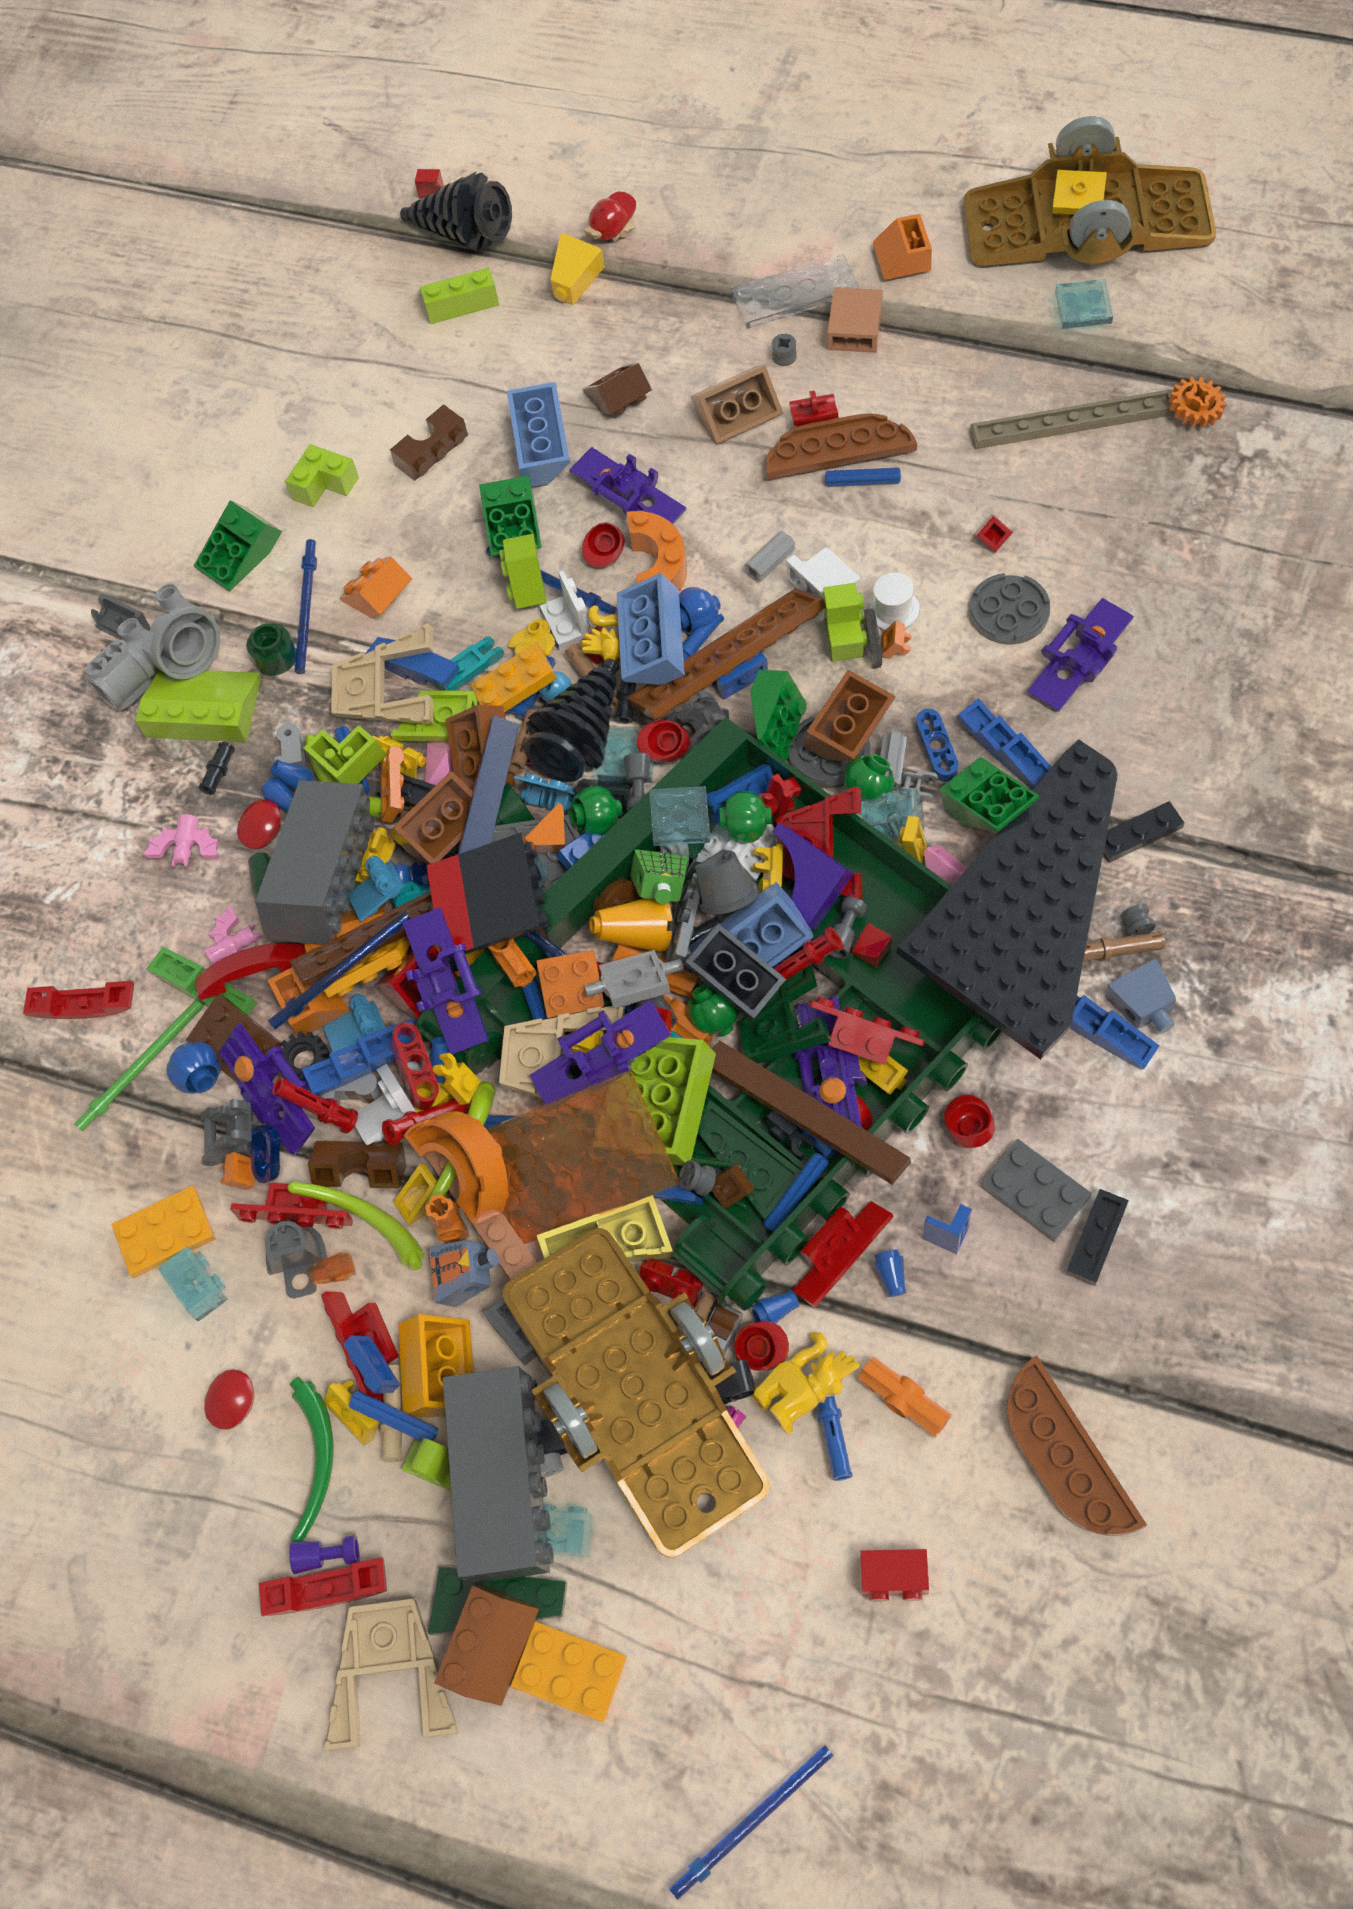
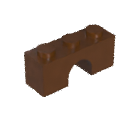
M444 404L426 418L431 437L425 440H415L407 434L390 449L394 465L414 481L425 474L429 468L440 459H443L449 451L462 443L468 436L464 419Z
M316 1141L308 1161L311 1183L324 1187H341L343 1180L348 1175L356 1172L368 1173L370 1188H400L407 1166L403 1143L391 1146L387 1142H372L366 1145L364 1142Z

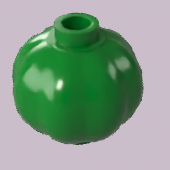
M877 754L858 756L854 761H849L843 776L845 789L847 790L852 787L861 788V806L864 803L877 804L885 801L894 789L893 771L889 768L890 763Z
M590 786L581 790L574 797L573 804L569 806L570 822L582 834L588 833L592 835L595 833L605 835L617 823L618 816L622 815L620 801L618 799L615 800L612 794L601 786Z
M739 791L732 794L726 800V807L720 808L721 830H728V837L741 844L757 841L763 835L766 824H772L771 807H765L762 799L750 791Z
M707 983L698 986L692 991V998L686 1008V1016L696 1029L709 1035L718 1034L719 1037L731 1033L734 1030L733 1023L738 1018L740 1010Z

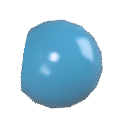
M554 671L557 679L539 690L541 697L546 702L552 701L558 694L564 692L572 685L567 675Z

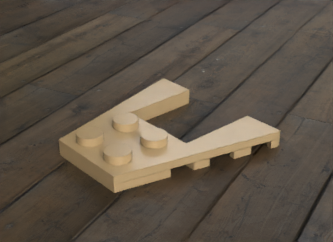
M429 623L424 624L423 629L414 633L406 632L400 635L399 639L387 645L385 643L375 646V650L367 654L361 652L332 665L331 713L339 718L433 724V699L429 695L384 703L385 661L433 652L432 626Z
M599 1006L587 1009L585 1012L566 1013L558 1015L556 1018L546 1020L541 1018L504 1026L499 1084L502 1087L541 1098L529 1075L562 1055L563 1050L557 1038L562 1035L564 1036V1032L578 1030L599 1016L598 1013L602 1010L606 1012L611 1022L614 1023L624 1016L625 1006L613 1008V1006L601 1008ZM605 1027L600 1029V1031H603V1033H607ZM605 1087L598 1092L587 1088L564 1102L563 1105L602 1116L609 1087Z
M416 1599L349 1607L341 1650L343 1653L340 1670L337 1672V1687L334 1704L331 1706L330 1727L324 1750L360 1746L356 1676L418 1668L423 1738L458 1733V1727L446 1690L434 1684L439 1669Z

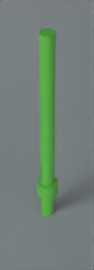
M196 999L100 1098L96 1097L89 1104L90 1108L74 1124L83 1132L98 1115L102 1116L109 1109L108 1105L204 1008V1005Z

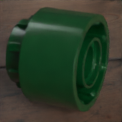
M271 623L259 625L247 639V651L256 669L265 675L276 676L283 674L291 669L296 662V647L287 629L281 625Z
M509 782L506 783L495 826L536 820Z

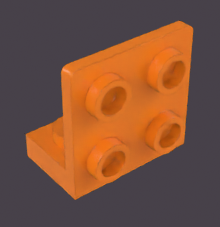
M593 950L537 960L547 1018L566 1013L583 1012L599 1006L601 1008L604 1007L603 993L587 997L584 985L600 981L596 956Z

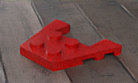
M852 787L841 794L830 796L821 802L778 817L777 825L781 823L788 826L833 858V815L861 814V788ZM777 836V844H783L782 876L795 880L792 857L785 844ZM854 873L841 892V895L862 899L861 873Z

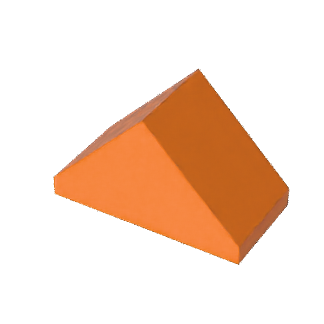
M560 803L525 837L528 842H533L537 853L559 852L565 847L563 806Z

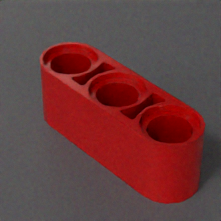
M409 1022L400 1023L394 1029L390 1042L391 1050L412 1106L419 1110H426L435 1103L439 1093V1085L418 1028ZM407 1035L411 1038L412 1042L409 1044L401 1043L398 1036ZM417 1062L421 1065L422 1069L419 1071L411 1070L407 1063ZM425 1088L430 1091L431 1097L423 1098L418 1095L417 1090Z

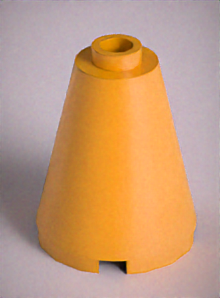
M644 898L596 911L594 917L590 918L589 928L591 934H594L597 940L648 951L664 952L667 950L672 937V931H667V921H672V913L669 903L660 904L655 899Z

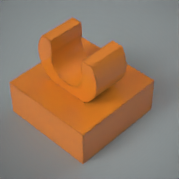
M895 621L882 633L881 656L890 659L896 653L906 655L911 651V647L904 644L912 639V635L905 632L904 623Z
M235 1152L226 1154L225 1163L222 1165L225 1173L221 1183L245 1190L254 1188L256 1159Z

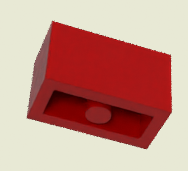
M927 1549L860 1550L862 1596H869V1601H889V1596L902 1595L903 1601L923 1600L922 1595L929 1594Z

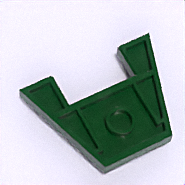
M810 965L787 979L753 1020L745 1016L738 1022L744 1055L757 1064L831 1041L827 1022L822 1016L800 1028L798 1025L793 1001L817 987L814 970Z

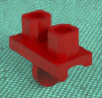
M815 390L809 391V398L789 401L794 426L799 427L813 422L839 418L834 393L816 397Z
M779 774L771 776L766 793L758 795L764 802L765 807H771L772 824L774 827L777 826L778 817L794 811L795 805L792 798L800 795L801 787L793 777L782 780Z

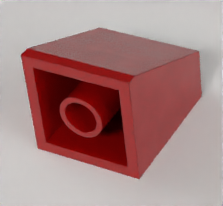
M435 946L429 950V957L432 961H435L438 957L439 951ZM411 949L403 957V963L389 970L375 985L391 1004L418 1020L423 1012H419L416 1003L422 1001L416 982L408 981L405 974L407 971L419 969ZM454 972L453 975H454V977H455V979H456L458 976H457V974Z

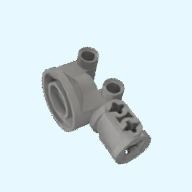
M174 584L164 585L156 592V599L166 614H162L154 620L150 631L144 629L135 618L125 620L117 629L118 634L123 640H116L109 644L86 667L87 674L84 678L88 685L105 703L115 710L126 709L138 699L153 681L152 676L155 674L154 671L156 669L176 679H190L203 673L217 655L220 645V631L216 621L210 614L186 601Z

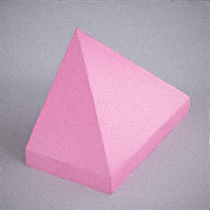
M449 742L427 743L425 782L437 785L450 771L453 772Z
M941 845L928 847L924 851L926 867L951 886L967 869L963 863Z

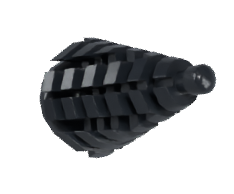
M473 172L464 178L457 179L451 184L448 183L433 194L423 196L421 199L413 202L410 207L402 208L400 217L404 222H412L414 226L424 228L462 246H467L474 251L481 252L491 246L492 241H501L507 236L512 222V205L509 194L498 181H487L488 177L482 172L478 174Z
M611 658L606 659L601 667L592 669L588 675L581 677L577 683L570 685L564 692L558 694L552 701L547 702L528 717L529 721L526 722L530 737L525 742L524 750L529 760L543 773L557 780L574 782L582 778L585 771H593V767L597 769L602 765L605 757L607 734L610 728L609 719L613 710L610 706L614 699V690L617 682L614 675L619 669L617 661Z

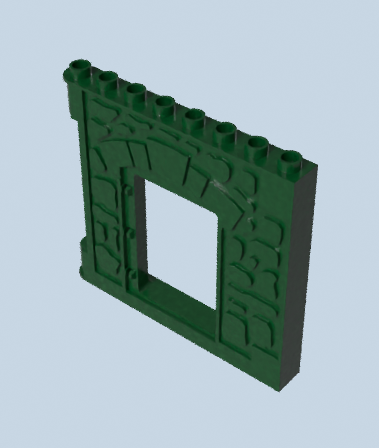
M725 717L544 893L546 904H543V909L547 912L551 927L547 928L549 940L545 941L538 930L513 938L536 971L533 979L538 984L542 998L543 993L537 960L556 957L555 954L594 916L596 912L593 907L594 900L600 896L609 884L622 877L631 880L630 871L635 849L659 852L661 838L669 832L675 831L681 834L688 844L690 867L716 826V823H713L711 818V806L707 805L705 799L708 793L718 791L760 765L766 764L770 765L773 775L779 774L782 780L793 777L801 787L800 795L792 798L795 805L794 811L821 802L831 795ZM725 800V801L721 802V803H722V807H726V800ZM857 814L833 815V859L853 873L862 874V899L860 900L867 905V910L863 917L854 920L851 927L854 931V938L848 958L837 959L827 955L822 963L813 965L842 987L836 995L839 999L840 1010L845 1011L846 1006L862 1011V1018L873 1021L874 1016L892 1022L890 1028L901 1031L903 1026L919 1031L918 1038L925 1040L924 1045L921 1046L898 1037L894 1038L889 1056L908 1070L904 1076L908 1082L902 1090L895 1088L890 1095L867 1076L866 1086L854 1083L856 1095L864 1100L871 1112L873 1121L872 1127L868 1132L885 1142L897 1128L905 1134L911 1133L921 1123L929 1110V1106L923 1102L924 1098L936 1085L945 1092L952 1089L968 1067V1063L961 1058L975 1043L983 1050L988 1049L998 1039L1002 1031L896 954L898 946L917 929L952 886ZM763 872L759 874L756 881H753L756 882L757 887L760 879L763 877ZM782 876L781 888L792 898L795 880ZM840 894L817 929H810L814 935L810 940L813 941L823 935L828 927L841 924L844 917L841 903L847 896ZM868 923L892 936V946L877 967L852 954L853 948ZM803 945L800 946V947H799L798 949H796L795 951H797V952L801 951V950L803 949ZM488 948L469 967L477 989L481 988L482 995L474 1000L489 1041L453 1054L456 1063L464 1062L475 1075L481 1073L485 1067L489 1069L498 1059L501 1060L504 1026L534 1020L522 986L515 988L501 966L495 962ZM459 975L455 981L460 995L466 993V990ZM603 996L604 1007L612 1006V1003ZM434 1009L424 1011L416 1023L423 1042H431L436 1037L444 1038ZM564 1032V1035H568L573 1032ZM794 1053L775 1058L766 1068L804 1092L799 1062L795 1059ZM819 1058L810 1059L814 1085H821L823 1080ZM573 1065L568 1070L570 1079H577L582 1074L578 1065ZM708 1086L704 1107L709 1101L713 1102L798 1169L802 1170L814 1153L821 1154L815 1146L811 1150L806 1145H801L798 1149L804 1154V1159L800 1161L792 1154L791 1146H788L783 1141L781 1143L777 1142L768 1133L767 1116L773 1110L744 1092L736 1100L729 1101L713 1087ZM563 1104L556 1107L561 1114L569 1118V1121L595 1142L601 1120L600 1115ZM697 1133L693 1153L714 1156ZM603 1149L605 1152L617 1154L645 1164L677 1182L683 1167L681 1165L658 1163ZM837 1152L834 1156L827 1159L828 1165L796 1209L774 1232L764 1225L765 1220L746 1196L740 1199L747 1204L746 1209L734 1204L724 1209L712 1192L706 1196L696 1194L703 1199L702 1206L660 1199L689 1225L677 1239L674 1245V1252L671 1255L719 1297L717 1304L721 1308L732 1306L735 1303L743 1311H746L756 1303V1300L766 1290L768 1282L761 1275L776 1259L785 1266L792 1263L809 1241V1237L802 1232L817 1215H820L827 1221L840 1206L843 1207L850 1193L843 1186L857 1171H860L866 1177H870L873 1173L840 1152ZM713 1167L716 1176L725 1170L724 1168Z

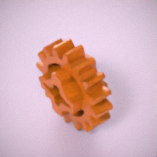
M1190 377L1187 383L1182 379L1179 385L1175 384L1168 401L1171 403L1169 410L1176 411L1174 418H1183L1182 424L1191 422L1192 428L1196 424H1200L1202 428H1205L1207 422L1213 426L1216 420H1220L1227 405L1224 402L1226 395L1219 394L1221 387L1214 388L1212 380L1205 383L1203 377H1200L1199 381H1195L1193 377Z

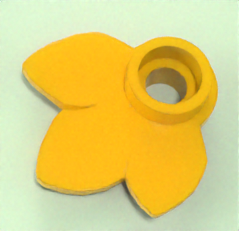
M537 619L528 624L526 629L515 633L511 637L508 647L515 649V655H517L524 648L538 642L546 657H548L554 648L555 638L550 634L548 622L544 619Z

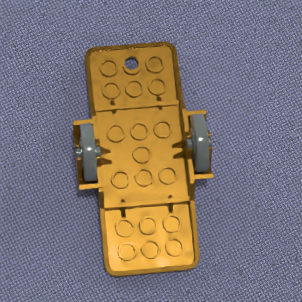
M1097 116L1081 117L1063 127L1056 138V149L1053 143H1048L1050 159L1045 160L1031 174L970 189L964 196L970 256L972 262L979 266L1043 261L1046 258V253L1067 251L1075 260L1083 263H1104L1122 256L1133 245L1142 244L1143 251L1206 246L1213 243L1216 238V226L1204 173L1193 167L1137 164L1125 152H1122L1120 139L1115 137L1114 129L1110 122ZM1057 171L1107 172L1104 200L1089 203L1079 209L1074 215L1052 213ZM985 224L993 225L992 230L989 231L983 230L982 228L985 226Z
M602 1228L588 1231L505 1284L502 1296L506 1306L545 1369L551 1375L550 1379L532 1389V1393L547 1420L581 1472H584L603 1459L650 1539L663 1556L675 1558L683 1554L766 1497L769 1491L767 1475L727 1412L715 1388V1385L734 1374L736 1370L725 1360L717 1337L706 1320L693 1310L685 1292L662 1306L660 1301L649 1291L613 1236ZM709 1494L715 1499L716 1506L712 1512L704 1513L698 1509L697 1499L701 1495Z

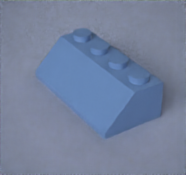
M556 382L507 391L521 477L529 475L532 487L549 484L570 463Z
M659 573L618 592L617 607L622 680L632 683L663 685L684 676L678 588L662 573Z
M777 882L761 892L749 905L737 910L720 923L723 928L771 967L814 937L795 903ZM710 930L708 933H706L704 936H702L700 939H698L696 942H694L692 945L688 947L689 949H691L690 955L697 949V947L703 942V940L709 935V933L712 930Z

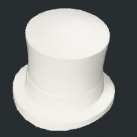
M888 573L881 576L874 584L875 597L870 605V616L874 625L880 630L885 631L893 622L899 621L905 624V629L909 628L917 620L920 613L919 602L913 596L914 586L912 581L901 573Z

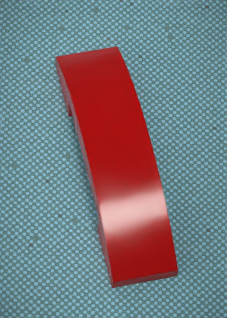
M264 944L224 957L208 967L195 979L199 1001L227 992L226 982L276 966L279 967L281 973L292 968L290 961L306 953L304 944Z
M106 982L105 987L73 990H57L54 986L27 988L23 1014L50 1019H88L122 1013L131 1009L134 982Z
M383 1557L352 1563L350 1567L297 1578L285 1577L259 1583L261 1616L263 1617L340 1605L387 1592Z

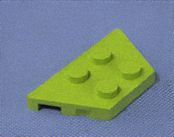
M421 690L417 697L429 695L433 699V724L402 722L397 730H392V740L448 742L445 719L479 705L474 691Z

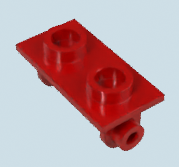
M655 1258L652 1261L647 1259L645 1265H641L640 1277L649 1291L660 1293L672 1299L685 1292L691 1306L695 1307L697 1293L701 1292L704 1285L696 1276L682 1269L679 1270L676 1277L671 1276L674 1266L658 1261Z

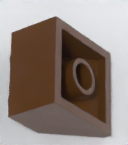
M634 363L619 367L583 388V391L603 415L612 414L615 417L626 411L625 406L633 402L635 405L647 398L645 394L652 391V388L640 364Z

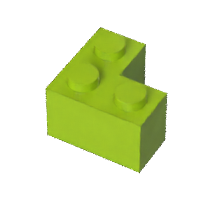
M309 444L286 478L285 483L292 500L314 508L326 489L348 496L358 481L359 476L352 458Z
M529 534L504 539V549L499 551L504 577L509 576L510 584L506 585L509 600L515 601L516 609L547 603L534 535Z
M855 582L823 587V599L826 605L824 620L832 662L864 657V646H868V637L866 630H861L860 624H864L862 592L857 593Z
M359 725L340 744L322 729L304 747V750L338 783L358 784L387 756L379 743Z

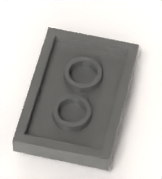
M1018 1138L980 1184L982 1189L1053 1242L1057 1240L1092 1195L1090 1191Z

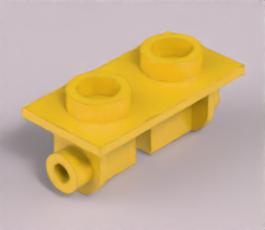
M372 736L386 754L388 749L393 746L399 747L402 751L404 749L403 744L392 740L389 736H380L379 738ZM408 747L403 752L404 762L400 765V773L416 778L417 768H422L425 765L426 758L423 753Z
M378 827L371 834L368 848L363 856L362 866L357 873L355 882L362 883L370 877L369 871L365 866L369 857L377 856L384 863L391 860L396 842H393L394 839L387 835L386 829Z

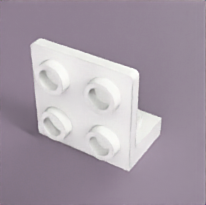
M824 548L808 561H801L795 555L786 560L787 579L797 589L823 598V587L854 582L857 585L860 582V577L828 548Z
M563 570L558 572L564 596L540 605L541 612L550 625V631L555 638L559 650L565 649L571 644L580 643L584 638V634L587 633V628L590 627L585 614L587 610L581 597L577 598L575 583L572 577L567 579Z
M717 823L700 853L710 858L722 849L733 851L736 853L749 880L756 881L761 872L753 871L751 866L755 862L763 863L764 860L758 855H752V851L756 847L771 848L777 844V835L773 833L775 828L772 824H766L763 835L757 841L741 844L731 840L728 837V830H721L720 823Z
M387 1064L377 1069L382 1078L377 1083L385 1095L358 1111V1119L355 1126L366 1145L384 1138L382 1133L383 1121L387 1119L396 1120L403 1117L404 1113L408 1111L416 1112Z

